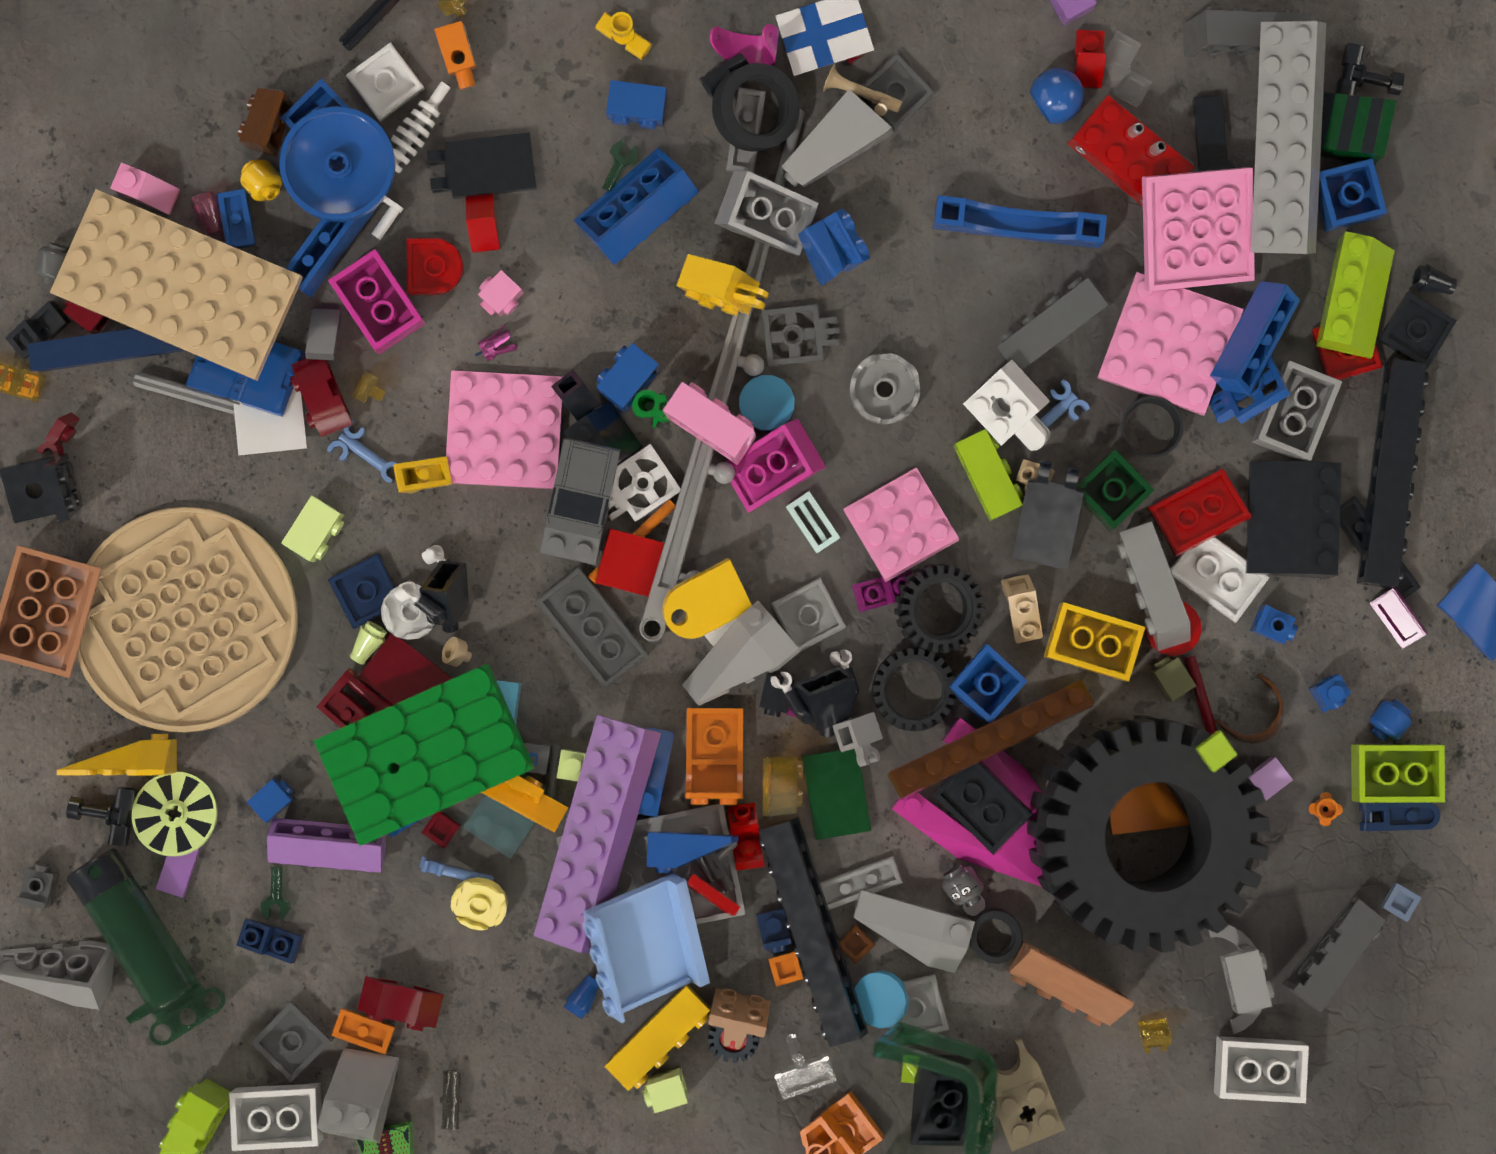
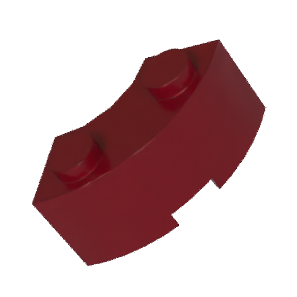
M305 358L291 364L294 375L290 379L295 391L301 392L309 412L305 413L311 429L317 428L320 436L324 437L353 425L349 409L327 360Z
M365 976L357 1010L367 1013V1018L373 1021L384 1022L386 1018L407 1023L406 1027L409 1029L423 1031L424 1027L436 1028L444 994L414 985V988L398 985L397 981Z

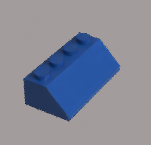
M657 148L575 218L574 222L600 252L615 265L618 261L624 259L640 242L646 240L662 223L668 221L677 210L689 203L699 191L684 170L662 150Z

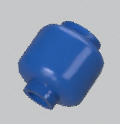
M1393 699L1392 702L1383 701L1369 718L1370 724L1374 727L1371 733L1383 742L1387 738L1392 741H1398L1412 724L1410 717L1412 712L1396 699Z

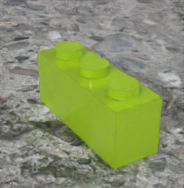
M986 429L953 445L989 521L1022 506L1023 493L1017 483L1012 484L1008 476L1012 473L1010 466L1005 458L1000 459L996 449L1000 448L999 444L991 434H988Z

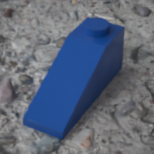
M647 727V729L659 732L661 735L638 814L658 817L675 732Z
M660 831L648 832L647 867H656V873H673V868L683 867L738 842V836Z

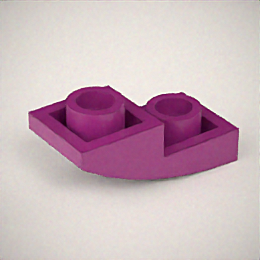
M910 569L887 582L884 581L883 577L852 585L859 613L895 603V597H899L901 593L898 590L900 585H905L907 581L904 579L911 575Z

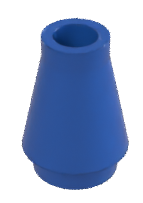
M587 975L565 999L567 1002L564 1008L581 1019L584 1018L585 1014L589 1015L599 989L597 980Z

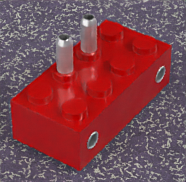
M1109 95L1097 104L1066 143L1142 207V177L1188 173L1195 167Z

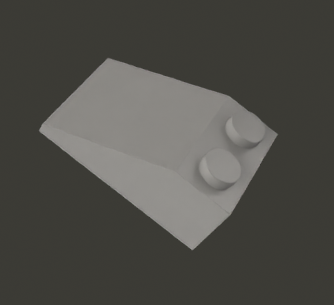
M734 171L714 224L747 238L800 256L803 246L798 234L811 226L819 203L752 172Z
M344 1048L326 1093L317 1128L327 1134L380 1143L399 1058Z

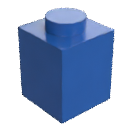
M275 778L250 798L247 803L265 823H268L296 798L292 795L294 790L284 779L280 781L278 778Z

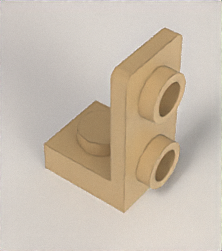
M1029 574L1001 580L1002 589L1009 604L1015 642L1022 643L1042 638L1036 590Z

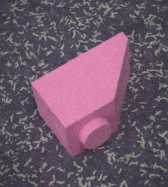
M124 163L120 164L110 188L118 195L167 215L171 214L180 193L179 188Z

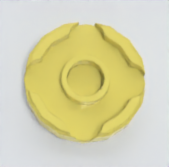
M480 877L466 879L458 884L453 892L451 899L452 912L454 911L457 916L456 919L461 924L470 929L487 930L489 927L499 925L506 916L508 907L506 893L497 883L489 879Z

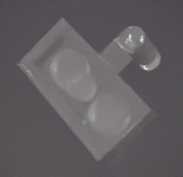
M790 1034L787 1036L786 1040L794 1065L773 1072L783 1100L837 1081L827 1053L805 1061L797 1035Z

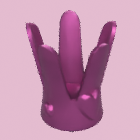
M505 323L489 338H483L478 342L481 351L476 353L475 356L483 354L486 360L490 361L497 355L518 350V346L515 344L497 348L510 338L509 330H505L495 336L504 328Z

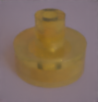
M439 0L437 5L446 16L455 13L460 18L467 12L463 6L466 0Z

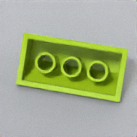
M1345 231L1339 238L1316 347L1370 359L1373 357L1394 256L1393 249L1374 237Z

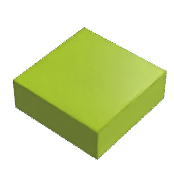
M1216 731L1195 747L1212 772L1217 771L1237 755L1221 731Z

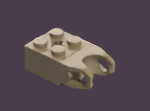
M1021 1037L1014 1039L1018 1057L1015 1065L1009 1070L1002 1071L996 1069L988 1060L985 1052L978 1054L982 1063V1072L985 1075L983 1083L1012 1152L1065 1130L1039 1064L1026 1050ZM1024 1106H1028L1029 1109L1033 1108L1027 1117L1019 1115L1023 1113Z

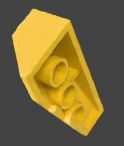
M151 734V739L141 740L57 769V775L173 774L177 772V739H168V734Z

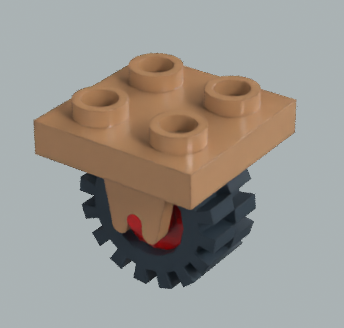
M728 988L715 989L708 1025H710L708 1043H710L709 1048L711 1051L716 1050L715 1056L717 1058L724 1055L723 1061L728 1062L729 1058H733V1063H738L739 1057L744 1062L747 1060L748 1055L750 1057L754 1055L759 1045V1038H764L771 1001L765 1000L758 995L748 996L739 994Z

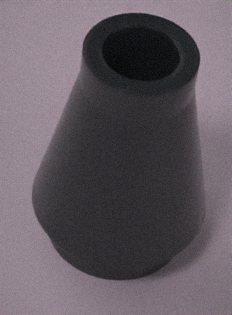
M1428 264L1425 266L1419 265L1413 274L1412 286L1416 287L1419 292L1452 295L1457 286V279L1444 274Z

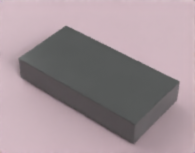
M312 309L305 350L306 359L335 360L341 323V310Z

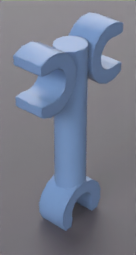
M1064 379L1060 382L1065 390L1063 395H1058L1053 389L1049 392L1052 399L1060 402L1040 419L1047 428L1066 410H1068L1067 413L1071 420L1076 421L1079 419L1074 413L1075 406H1081L1084 411L1090 409L1087 402L1078 400L1075 394L1071 392L1070 384Z
M352 425L343 428L344 432L339 436L338 441H333L329 444L327 451L330 453L338 446L343 448V454L339 458L341 461L347 460L350 450H352L380 470L381 476L386 482H394L387 472L390 468H394V464L398 463L386 462L357 441L366 433V429L363 427L356 434H352L350 431Z
M422 856L419 865L420 871L430 872L437 876L445 875L464 881L476 877L491 881L494 879L493 875L444 864L441 860L429 859L426 856Z

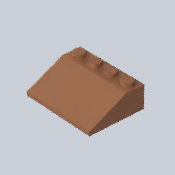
M17 545L0 603V659L70 678L102 568Z
M1023 940L1018 953L1010 960L1006 968L1008 973L1012 974L1010 977L1012 981L1024 987L1027 983L1037 987L1035 993L1048 1000L1052 996L1062 1001L1060 1006L1073 1013H1076L1077 1009L1087 1014L1085 1019L1098 1026H1101L1102 1022L1111 1026L1129 1011L1134 1004L1121 991Z

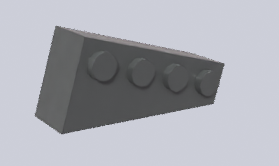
M1079 277L1067 286L1070 291L1062 298L1058 294L1044 304L1047 307L1045 311L1039 315L1033 312L1022 321L1025 325L1017 332L1011 329L999 338L1002 343L997 348L1008 362L1013 360L1023 371L1049 352L1052 347L1069 337L1077 328L1079 329L1084 326L1097 313L1105 310L1112 304L1092 278L1083 280Z

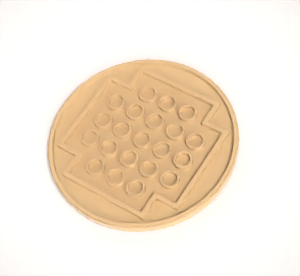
M176 507L154 511L126 523L112 533L97 548L87 562L88 565L102 568L76 658L92 689L106 704L127 719L143 726L169 732H196L216 728L234 721L256 707L273 690L284 674L291 659L298 632V604L290 574L275 549L259 533L240 520L221 512L198 507Z

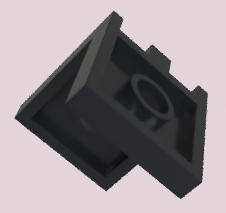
M68 453L0 468V476L14 523L55 514L57 521L63 522L70 520L82 508L80 491L75 489L76 482L73 465L70 461H67L69 459ZM36 482L40 484L43 489L42 495L38 497L31 495L28 491L29 483Z

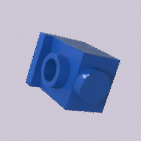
M1260 605L1250 631L1278 644H1285L1287 640H1293L1298 626L1294 624L1295 617L1271 608V606ZM1276 620L1282 623L1281 630L1276 631L1273 627V623Z
M1331 674L1308 688L1323 713L1329 709L1334 710L1347 702V696L1352 694L1340 674Z

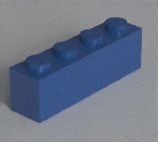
M377 207L367 215L350 221L334 222L322 219L319 221L285 268L303 277L298 288L312 298Z
M1260 281L1210 374L1212 379L1224 391L1251 394L1300 302V299L1287 284Z

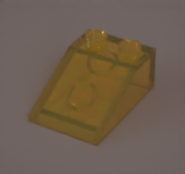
M763 755V816L797 813V807H802V790H797V778H803V761H797V755Z

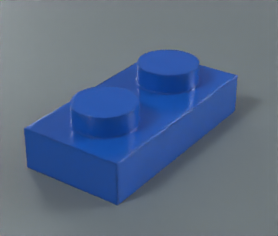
M240 189L218 193L217 197L225 243L237 249L256 246L247 191Z

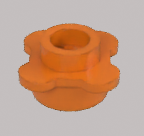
M1328 792L1321 793L1320 799L1315 803H1311L1308 807L1309 813L1315 814L1322 826H1329L1331 820L1343 812L1342 806L1337 804ZM1325 806L1328 807L1327 812L1323 811V808Z

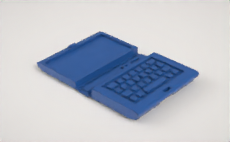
M274 342L258 381L196 356L185 386L225 399L229 398L239 401L243 405L283 417L294 388L293 385L290 386V377L294 375L291 364L305 359L306 355L301 350Z

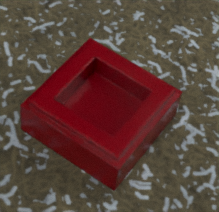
M438 811L432 816L421 833L445 849L461 825L442 811Z

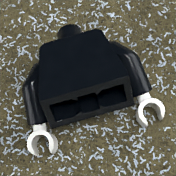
M433 545L422 553V558L429 565L434 562L438 564L420 587V595L415 583L405 582L399 585L401 590L395 592V597L401 602L408 599L413 600V605L426 614L427 621L430 624L442 625L444 632L452 633L459 629L458 620L469 603L466 563L451 562L449 559L445 560L442 547Z
M840 650L842 660L838 651L831 652L830 661L838 667L794 683V689L790 686L792 677L789 673L780 672L784 678L782 685L776 676L771 677V684L775 688H782L784 691L783 697L793 714L803 724H809L816 731H819L822 737H832L835 735L833 725L846 721L851 717L852 706L859 694V686L853 668H849L848 665L852 660V654L848 650Z

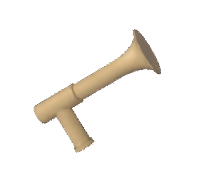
M835 64L829 72L823 92L829 88H839L845 91L850 89L855 95L877 104L875 106V113L879 116L885 115L888 109L898 113L902 105V101L879 91H874L842 77L835 69Z

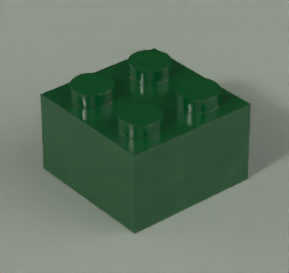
M1116 449L1111 451L1076 486L1085 489L1082 504L1108 531L1114 530L1155 491Z

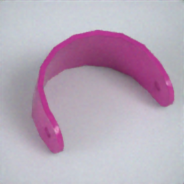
M766 24L763 28L762 36L738 34L719 26L712 28L710 32L711 45L726 61L742 53L749 64L763 63L771 66L775 65L779 29L776 26Z

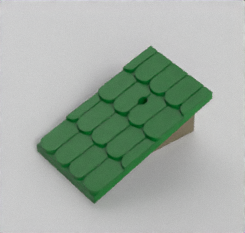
M489 664L471 670L313 740L359 847L535 769Z

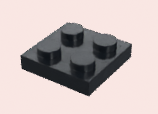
M1408 291L1377 341L1412 362L1425 363L1426 369H1428L1457 320Z

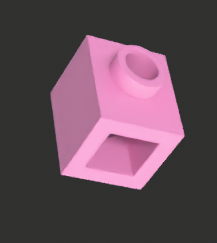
M500 270L494 278L489 276L480 285L479 289L481 292L478 295L483 300L480 305L491 316L496 312L502 317L505 313L510 315L519 305L517 300L524 292Z

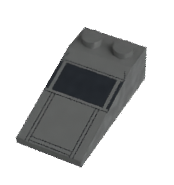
M564 438L540 553L596 565L601 552L620 449Z

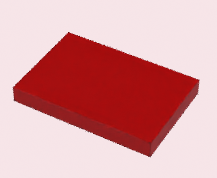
M1223 468L1148 508L1176 557L1251 518L1250 512Z

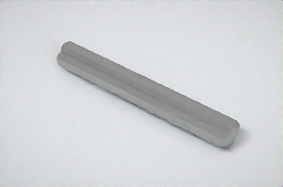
M136 372L133 385L230 414H234V404L240 405L239 402L232 399H225L187 387L185 384L147 373Z

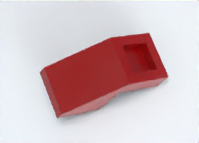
M755 802L727 806L731 835L738 836V846L733 849L736 871L764 867L762 848L759 843L760 833Z

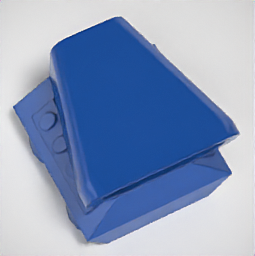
M844 209L834 212L798 234L820 286L832 280L841 271L849 272L870 259L865 242L856 233L854 222Z

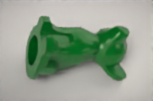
M642 390L637 393L632 403V410L637 417H653L652 427L654 429L657 428L658 422L670 421L663 412V409L669 402L663 393L657 394L651 390Z

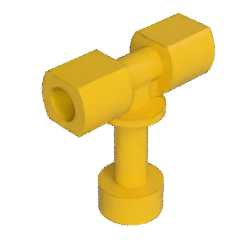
M605 12L596 24V30L609 39H614L618 44H626L625 49L640 60L645 58L652 47V43L639 34L634 33L632 18L625 12H617L613 16Z

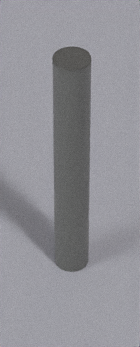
M552 744L545 788V795L554 800L558 784L559 760L561 750L563 749V745Z

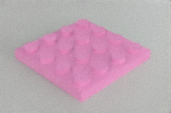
M1242 167L1142 177L1146 291L1255 281L1254 252H1251L1253 168Z
M1137 272L1100 369L1098 379L1146 396L1165 398L1177 407L1204 416L1216 386V382L1210 374L1237 326L1244 309L1184 288L1146 291L1145 275Z
M451 371L446 456L452 484L553 489L560 457L563 402L551 386L562 377Z

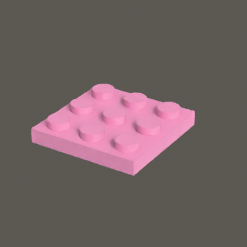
M917 467L843 509L885 582L959 541V537Z

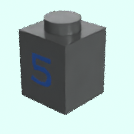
M524 742L535 769L528 772L548 774L552 746Z

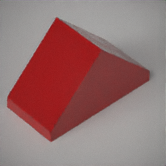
M494 194L466 197V224L472 253L500 250Z

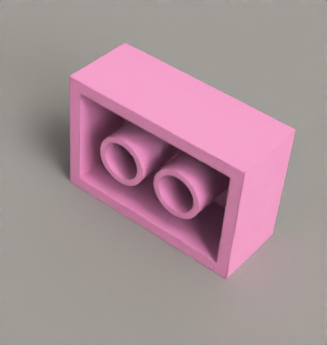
M682 382L663 409L667 419L738 465L756 438L754 426H752L753 423L741 414H738L737 417L730 414L729 407L715 398L713 401L707 399V395L704 394L705 391L691 382L688 386Z

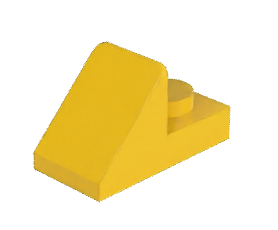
M447 456L393 465L399 493H415L423 489L452 484Z

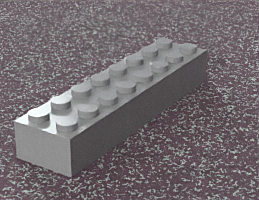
M1261 22L1251 252L1316 253L1327 24L1324 22Z

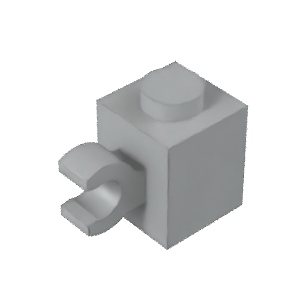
M874 712L833 725L840 751L844 752L855 749L857 763L860 767L880 761L878 750L870 745L872 742L883 739Z

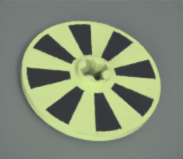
M184 772L158 775L151 779L137 794L132 808V824L138 839L151 851L169 857L190 854L204 845L215 829L218 816L216 799L211 789L196 776ZM178 807V811L182 813L181 817H175L174 821H172V817L168 815L169 810L174 811Z

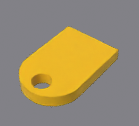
M727 558L671 588L664 598L662 615L668 628L676 635L687 639L702 637L738 618L752 604L731 560ZM682 609L685 611V619L681 623H673L671 620L672 613L675 610Z

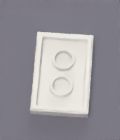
M1216 537L1181 554L1170 568L1173 578L1234 623H1237L1270 578L1267 575L1245 574L1246 560Z

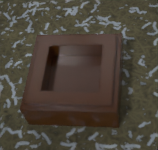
M856 923L839 939L842 951L855 964L876 945Z

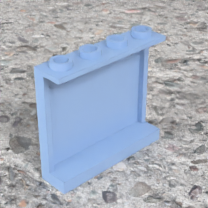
M671 873L583 911L585 917L583 927L586 935L590 938L592 946L590 955L597 966L598 974L596 975V980L603 991L605 1000L602 1001V1004L608 1016H612L623 1023L625 1022L623 1013L691 982L699 987L710 983L685 879Z

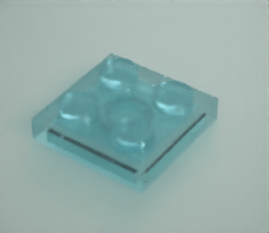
M485 795L463 828L511 859L535 822Z

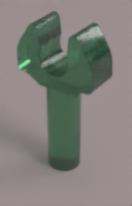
M621 140L612 146L610 155L614 159V164L602 186L603 190L611 192L624 167L636 165L638 161L637 147H633L628 157H622L620 152L623 149L624 141Z
M271 867L270 897L260 903V910L265 919L271 917V906L273 904L278 905L280 908V920L284 919L290 911L291 903L282 897L283 867Z

